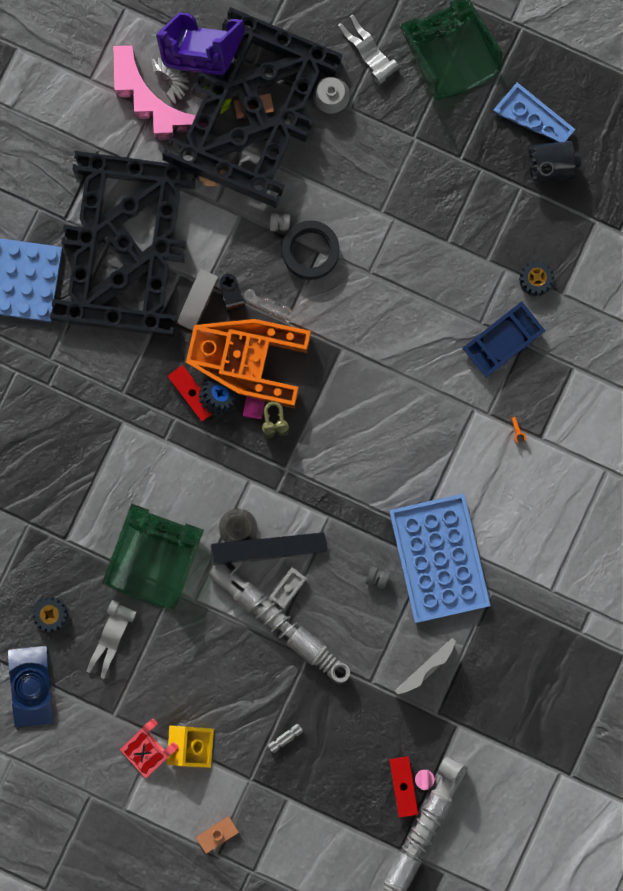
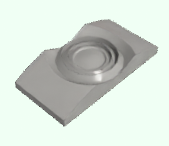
M453 638L450 639L405 680L394 693L396 695L406 693L421 686L422 682L440 665L446 663L456 641Z

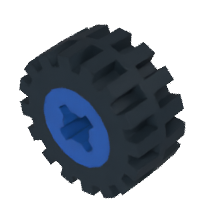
M210 379L200 389L198 397L200 398L199 402L203 403V409L206 407L208 413L212 411L214 415L216 413L221 415L234 404L236 394L232 392L233 390L216 380Z

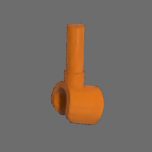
M516 417L511 418L515 429L514 441L518 443L517 436L521 434L525 442L526 435L521 433Z

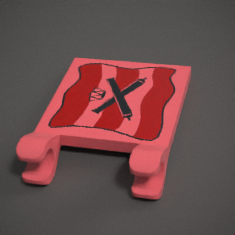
M154 719L146 723L120 749L145 779L179 748L173 742L164 750L149 732L158 725Z

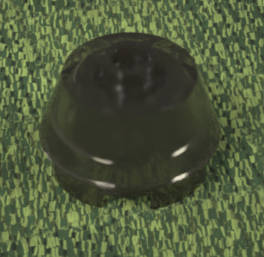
M232 509L222 516L219 523V533L225 542L253 540L257 533V523L254 516L247 510Z

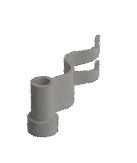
M351 15L350 18L357 33L363 38V41L353 36L342 23L338 26L344 36L357 47L362 59L373 70L371 72L373 80L380 85L400 67L394 59L389 61L381 53L372 36L359 25L355 16Z
M111 601L107 610V614L110 617L86 672H91L107 647L108 650L100 677L102 679L105 678L129 621H134L136 611L120 605V602Z

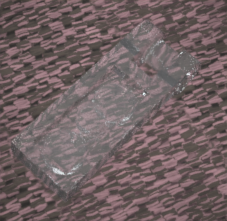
M251 289L245 291L244 298L248 304L289 323L292 322L294 313L291 312V308L285 305L277 306L274 304L275 301L267 297L262 299L256 296L255 292Z

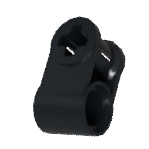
M232 274L223 275L220 279V289L226 311L230 312L244 308L245 302L236 277ZM227 279H229V282H233L230 288L227 285H223Z

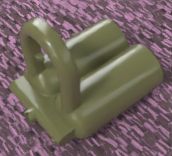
M269 402L264 408L266 422L262 426L263 435L267 438L273 437L275 433L279 436H286L289 432V425L284 420L283 408L278 402ZM271 406L279 408L278 416H280V421L276 424L269 422L270 415H268V409Z

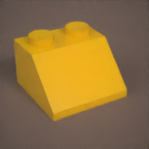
M169 726L168 746L175 742L179 748L167 758V765L211 768L214 729Z

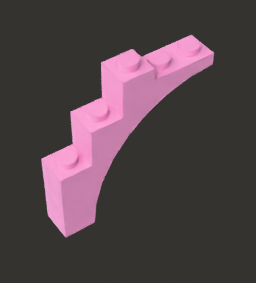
M113 46L115 94L122 98L134 95L135 117L148 119L150 116H153L155 138L169 140V137H174L173 130L187 132L196 115L180 112L166 105L150 91L138 72L132 46ZM204 122L198 124L202 128L208 126Z

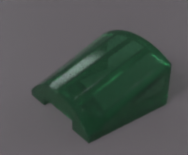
M454 0L450 2V7L421 20H418L416 17L400 24V29L434 100L446 99L465 93L486 82L501 71L502 49L470 0Z
M131 503L102 583L137 600L175 609L204 530L187 523L182 525L149 513L148 509Z

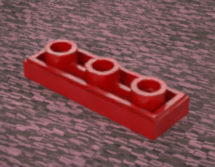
M183 365L168 375L170 381L202 422L213 415L212 411L209 413L206 411V407L203 409V403L199 402L200 398L198 397L201 388ZM191 391L196 392L194 397L189 396Z
M409 756L389 759L398 817L418 815ZM402 783L407 784V789L404 791L400 789Z

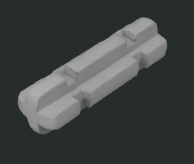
M296 724L290 731H286L276 741L268 744V748L272 753H275L280 747L292 741L295 736H299L303 732L302 728Z

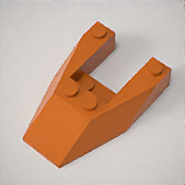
M257 319L194 325L186 363L238 394L265 402H278L281 406L295 409L299 387L261 379L269 345L307 353L311 331Z

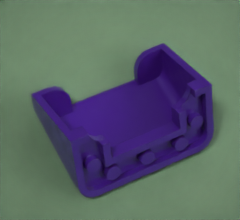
M179 12L156 34L162 62L171 69L223 75L231 65L244 35L245 27L243 20L232 19L227 24V31L198 28L196 19L191 14Z

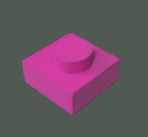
M246 397L243 417L262 420L265 401Z

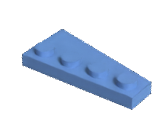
M518 82L493 110V113L554 142L567 141L575 131L571 125Z

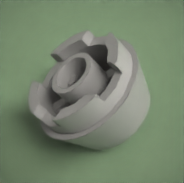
M326 77L317 82L312 92V98L319 110L333 114L340 112L347 106L350 99V91L346 83L341 79Z

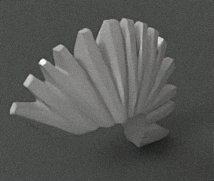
M158 58L157 62L155 59H151L154 73L171 87L166 97L175 104V97L181 100V96H185L181 89L188 90L189 88L184 85L189 83V80H187L189 76H185L188 73H182L184 70L168 68L161 61V58Z

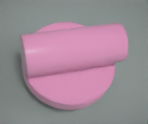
M421 770L415 776V783L421 790H429L434 784V775L429 770Z

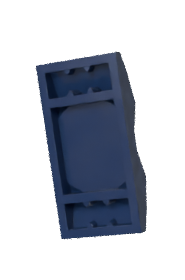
M521 301L462 349L484 377L487 378L535 341L546 330Z
M47 646L8 650L15 727L54 723Z

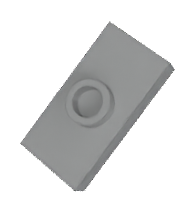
M291 567L269 596V599L282 609H285L307 578Z

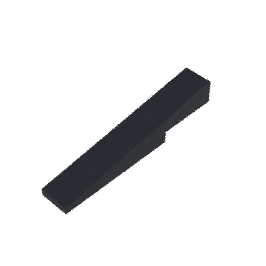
M324 532L214 543L210 546L213 565L244 561L253 562L327 552Z

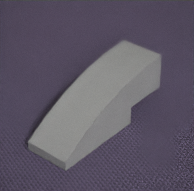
M200 269L177 324L193 331L194 325H198L211 298L210 296L219 280L218 276Z

